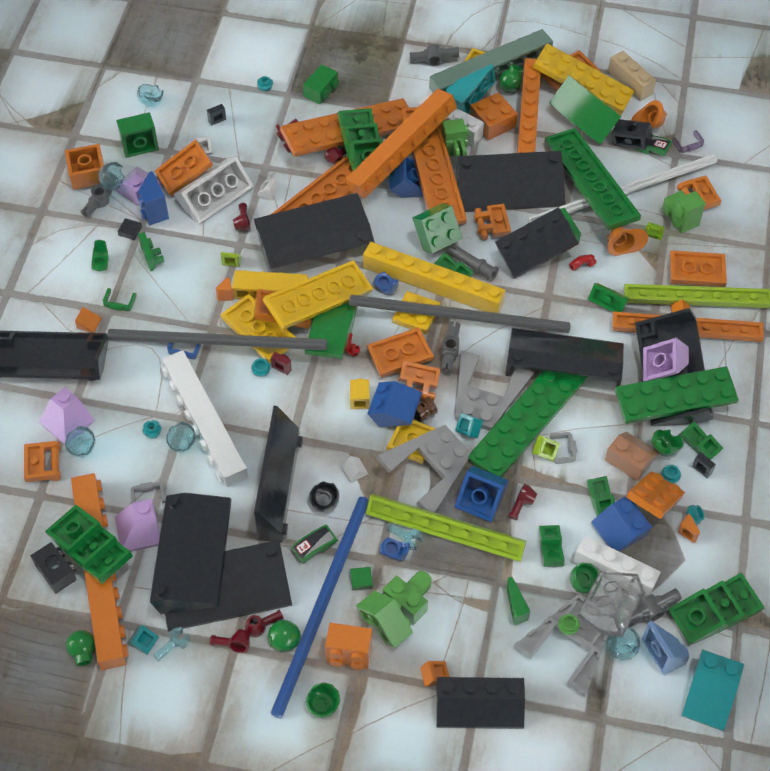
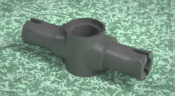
M431 44L421 52H409L410 63L425 61V63L431 66H439L445 59L460 58L459 47L444 49V47L441 48L438 44Z
M110 174L104 183L96 184L91 188L92 195L88 199V203L80 211L84 217L90 218L97 208L105 207L109 204V196L112 193V189L120 181L118 176Z
M453 321L449 322L448 333L442 341L441 356L443 360L440 371L445 374L446 369L447 374L452 373L454 360H456L459 354L460 339L458 335L461 325L456 322L455 327L453 326Z
M676 588L661 596L650 594L639 601L634 611L622 616L621 620L627 629L642 620L654 622L665 614L668 606L682 599L681 594Z

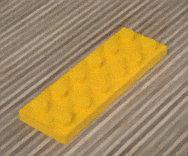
M548 43L532 67L562 84L570 75L620 115L624 112L635 91Z
M352 260L266 295L263 298V302L281 329L284 330L348 303L350 295L364 296L372 292L373 287L355 261Z

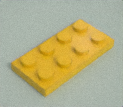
M250 294L220 314L221 319L238 335L296 338L287 328L282 330L278 323L254 319L256 300ZM252 347L269 364L274 352L283 354L289 350L286 348Z

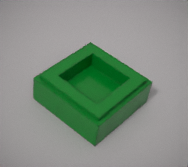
M371 567L350 569L352 591L373 588Z

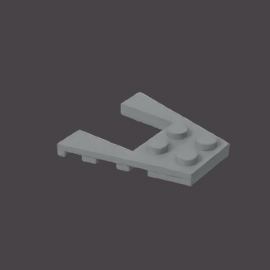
M462 350L455 420H459L460 413H465L482 419L483 424L481 428L490 431L503 417L507 409L512 406L516 397L526 387L528 381L533 378L534 372L515 367L503 397L469 386L480 355Z
M446 425L427 432L376 457L378 462L390 473L417 450L442 478L437 485L416 503L421 509L431 512L436 511L471 453Z
M578 594L563 605L558 612L545 619L536 629H532L523 639L517 641L514 644V648L532 659L555 628L559 630V619L566 614L574 615L579 620V630L573 635L566 636L586 648L589 653L567 684L586 696L614 616L581 594Z

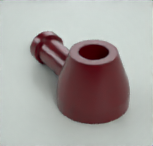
M337 147L327 149L324 159L335 165L344 158V154H347L345 147L341 149Z
M242 202L238 205L240 215L233 219L235 230L248 231L251 230L247 215V204Z
M524 483L515 505L508 515L509 518L518 520L523 504L532 505L534 503L537 493L529 485Z
M280 609L264 618L251 615L245 622V630L249 633L250 637H260L264 634L267 625L284 619ZM253 621L258 622L256 625H251Z
M238 629L231 638L211 635L210 645L228 646L234 652L246 653L250 647V636L243 629Z

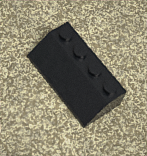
M559 207L495 241L497 249L514 279L579 245Z
M437 677V728L524 729V678Z

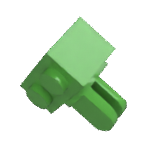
M463 118L443 121L442 133L449 157L454 156L456 161L457 156H467L466 147H468V140L466 136L469 135L468 125L464 124Z
M418 571L407 583L396 575L382 589V594L396 598L402 606L400 609L402 613L409 618L412 625H415L427 612L428 600L423 595L431 588L432 579L425 571Z

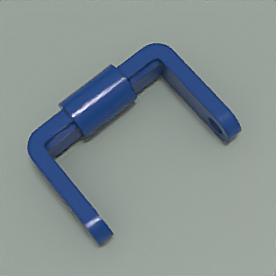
M174 343L168 344L167 350L170 355L182 351L172 349ZM197 344L193 353L184 351L187 358L196 359L202 344Z

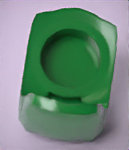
M95 240L91 268L100 272L107 270L109 255L106 242L104 240Z

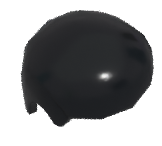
M322 481L315 485L309 493V501L313 508L318 511H331L339 503L340 493L334 483Z

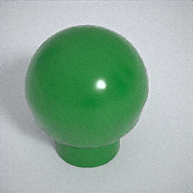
M511 64L509 69L503 71L499 77L501 89L509 93L517 91L522 83L521 74L523 69Z
M77 630L70 634L66 641V649L68 654L75 659L76 666H85L93 662L92 654L96 648L94 636L86 630Z

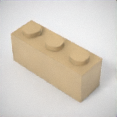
M621 51L610 57L608 72L620 83L635 90L633 93L635 97L642 101L653 94L656 79L627 53Z

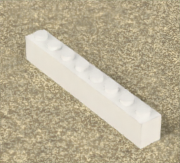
M182 350L162 358L163 367H161L163 375L165 378L169 377L170 388L172 392H177L176 398L180 407L184 406L185 408L184 414L186 419L192 421L193 425L191 426L195 436H200L201 440L199 442L203 451L207 450L209 453L207 457L210 465L215 466L217 469L215 473L220 482L223 481L225 486L229 487L247 479V468L184 351Z

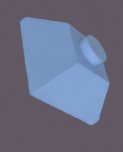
M653 621L648 622L642 641L663 675L686 665L689 659V652L686 646L681 644L678 638Z

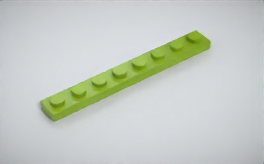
M624 284L623 287L624 295L629 297L627 303L672 305L683 299L688 305L770 308V289Z
M375 494L370 495L366 515L520 562L527 540Z

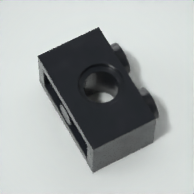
M622 119L617 122L611 132L614 146L646 150L653 137L651 123Z
M52 542L30 555L35 567L55 594L77 580L74 574L76 572L74 565L71 561H65V554L59 546L56 548ZM54 565H59L57 568L51 569Z

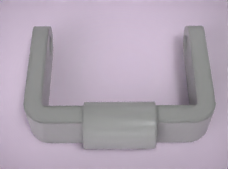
M572 433L550 434V439L552 440L568 438L569 451L572 456L556 458L554 460L555 464L575 462L578 451Z
M148 482L133 486L131 488L132 503L136 502L135 492L149 491L160 488L162 503H165L163 484L161 482Z

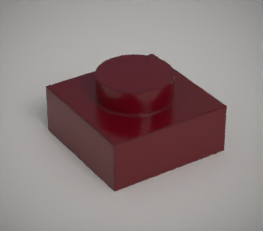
M274 352L271 356L272 368L288 375L292 371L291 359L284 354Z

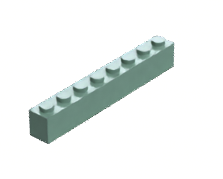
M543 29L431 75L429 89L434 92L438 88L446 92L447 88L453 85L456 80L490 64L494 65L495 77H497L503 71L509 69L511 64L520 67L524 65L525 58L537 59L547 43L553 46V40Z

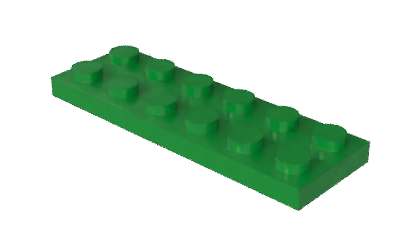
M727 366L615 387L616 397L625 424L688 413L704 408L709 409L736 404L739 401Z

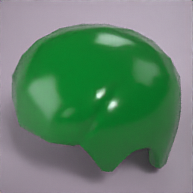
M659 429L653 433L652 446L659 454L668 457L675 455L683 448L684 442L680 435L673 436L670 429L664 431Z
M582 562L572 569L569 580L572 587L578 593L590 594L600 587L598 569L592 564Z
M289 620L275 622L269 628L267 634L269 646L279 652L292 651L298 645L301 637L297 625Z
M326 682L314 685L306 697L307 710L313 716L322 719L331 716L340 704L339 691L334 685Z

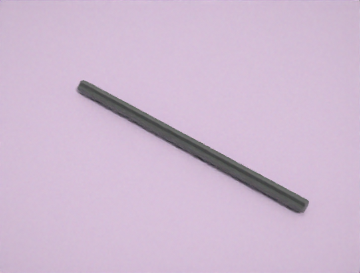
M350 295L349 305L564 333H569L571 328L570 322L360 295Z
M108 329L107 333L109 340L307 350H327L328 346L326 339L127 329Z

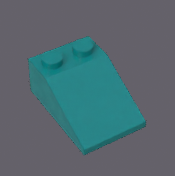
M490 64L462 77L447 88L446 92L453 95L459 110L470 114V105L480 101L495 84L494 65Z
M702 649L697 659L681 716L724 732L740 683L744 664Z

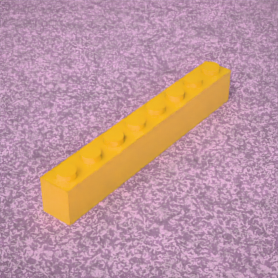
M370 241L363 254V268L379 274L385 272L393 279H398V281L481 311L499 313L504 304L506 289Z

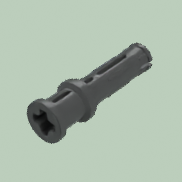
M451 244L447 251L449 255L472 267L476 274H482L490 282L496 278L499 272L497 266L493 267L485 259L476 258L456 246V244Z

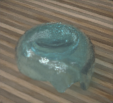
M142 84L138 87L137 98L143 105L153 107L161 102L164 91H160L158 85Z
M110 162L100 168L98 177L105 189L116 190L121 186L125 177L121 173L122 165L117 162Z
M179 422V424L171 426L166 435L167 445L172 451L178 453L189 451L196 442L195 430L190 424L185 422Z
M78 426L75 430L69 432L65 440L67 452L73 457L79 458L91 454L96 444L94 433L88 427Z
M628 626L612 630L609 633V641L607 642L608 651L616 659H632L638 654L640 649L638 633L635 629Z

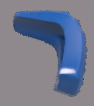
M385 272L378 274L373 281V284L384 294L391 295L399 287L398 279H392Z
M387 537L380 544V554L398 561L405 560L410 549V543H403Z

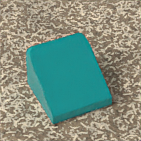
M460 413L455 431L468 437L478 438L483 420Z
M140 625L136 628L127 644L147 655L159 636L144 625Z

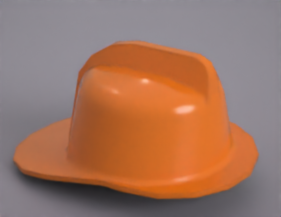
M654 100L636 112L630 121L651 123L652 129H658L664 124L667 113L664 111L663 104L660 101Z
M624 227L615 228L610 234L606 235L608 252L614 256L637 252L647 244L648 234L642 229L628 230Z

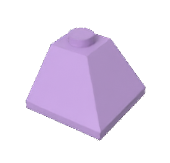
M137 166L115 185L114 190L139 206L137 200L140 198L138 190L148 173ZM157 179L160 187H162V182Z
M677 338L644 347L643 382L678 374L689 364V347Z
M64 387L50 399L39 422L66 446L95 420L79 398Z
M152 499L131 503L115 516L119 543L131 552L159 545L160 532Z

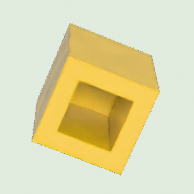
M358 378L350 380L351 409L370 408L369 379Z

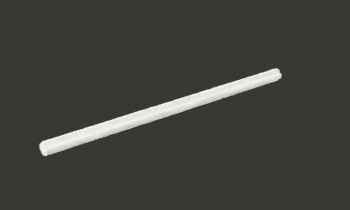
M715 154L624 184L620 188L625 194L715 164L717 163V158ZM583 198L559 208L565 207L568 213L590 207V205ZM554 209L531 216L529 221L532 222Z

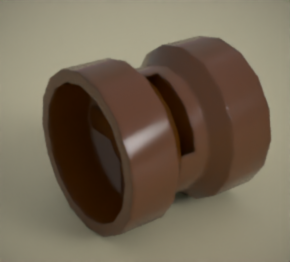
M426 397L420 404L418 403L414 415L418 422L421 423L427 419V416H433L438 413L434 401L430 397Z

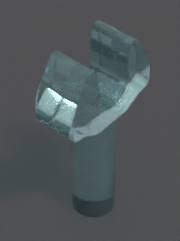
M391 522L386 527L388 531L404 539L405 543L409 542V550H417V544L412 542L411 539L423 542V536L417 529L407 532Z
M182 627L174 628L169 632L171 636L170 641L153 654L157 661L161 660L175 647L185 649L190 641L189 634L181 640L177 639L183 633Z

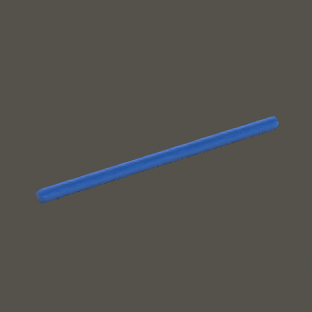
M364 496L359 497L272 707L271 715L276 718H282L367 510L369 500Z

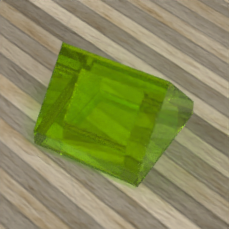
M649 222L645 232L648 234V237L662 240L665 227Z

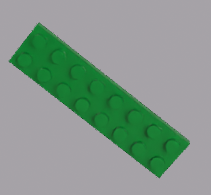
M576 128L545 137L544 143L550 151H561L565 172L608 231L641 220V214Z
M543 371L471 451L467 461L479 469L503 477L589 377Z

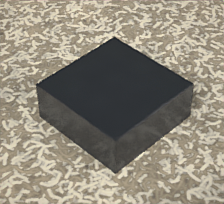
M223 104L207 109L208 122L211 126L226 120Z
M125 218L117 231L118 236L135 240L142 229V224Z
M701 452L695 457L692 465L693 468L706 478L712 475L716 466L714 462Z

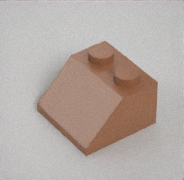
M626 431L619 434L609 446L605 461L639 481L659 453Z

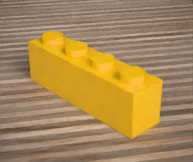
M235 270L232 285L233 299H242L250 294L256 300L257 289L276 292L308 279V275L301 273L289 274L283 272Z

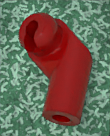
M592 254L581 255L570 262L569 267L575 271L584 263L591 267L597 261Z
M350 332L345 351L350 356H356L360 352V346L352 343L353 334Z

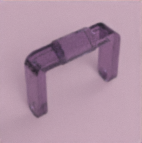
M694 130L693 134L698 142L684 147L681 146L676 137L671 139L680 153L690 152L703 146L704 139L697 130Z

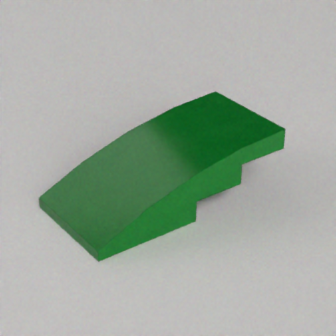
M570 75L549 102L557 111L599 144H602L622 117Z
M372 108L337 112L345 149L353 171L383 142V139L379 137L377 123H374Z
M345 303L315 316L308 338L326 339L328 343L327 350L305 349V354L343 359L350 332L352 333L358 306H351L349 303Z
M78 505L73 506L45 530V533L65 553L101 584L133 557L130 550L120 544L116 537L104 529L98 520Z
M741 572L725 582L722 580L706 590L704 588L668 608V611L689 645H692L748 619L764 610L765 607Z

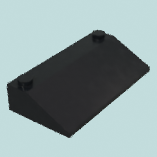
M561 151L457 156L456 158L457 186L465 212H475L476 208L486 211L487 206L504 204L506 210L566 205L564 167Z
M358 193L254 219L268 272L278 267L369 245L370 241L375 243L370 223Z
M690 308L635 322L642 371L643 348L673 338L679 339L689 347V364L678 374L671 376L705 370L697 320ZM704 408L688 413L651 419L650 423L651 426L686 425L694 421L701 423L714 420L712 408Z
M512 328L505 376L509 377L510 367L515 366L615 380V387L621 385L624 343Z
M0 330V378L100 380L104 371L109 341L107 333Z
M275 405L273 406L254 516L258 540L270 542L279 540L282 543L283 536H287L288 533L286 518L298 448H302L303 436H300V431L296 424Z
M194 493L166 495L150 603L160 614L219 607L232 502L230 497Z
M276 540L225 551L219 607L165 614L168 632L292 606L280 541Z

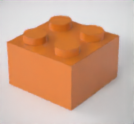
M499 92L470 105V115L484 122L483 136L488 141L516 128L518 113Z
M100 144L65 150L73 190L101 184L107 180Z
M330 622L325 644L326 663L335 667H341L342 665L351 666L355 670L368 669L372 651V629Z

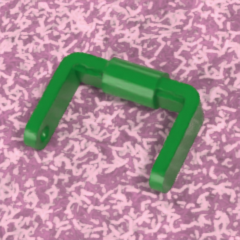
M107 288L103 298L104 307L120 311L132 310L137 293L133 292L129 304L125 305L117 302H108L111 288Z

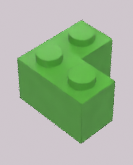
M681 190L664 198L662 211L672 221L673 226L682 234L700 225L706 203L696 191L686 195Z
M374 591L356 605L364 621L374 626L383 642L393 648L397 647L414 633L410 627L411 622L409 618L400 610L402 606L396 598H391L386 594Z

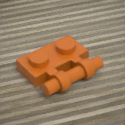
M504 204L489 205L486 212H482L481 208L474 210V219L478 223L477 231L481 235L482 240L488 239V233L492 232L493 238L504 237L511 233ZM489 220L490 224H485L484 221Z
M403 360L399 381L406 382V386L411 388L412 384L423 386V389L419 390L422 393L420 400L430 397L434 401L436 393L429 392V387L437 388L440 368Z

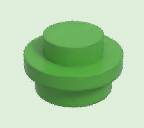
M566 614L559 619L558 627L563 634L573 635L578 632L580 623L574 615Z

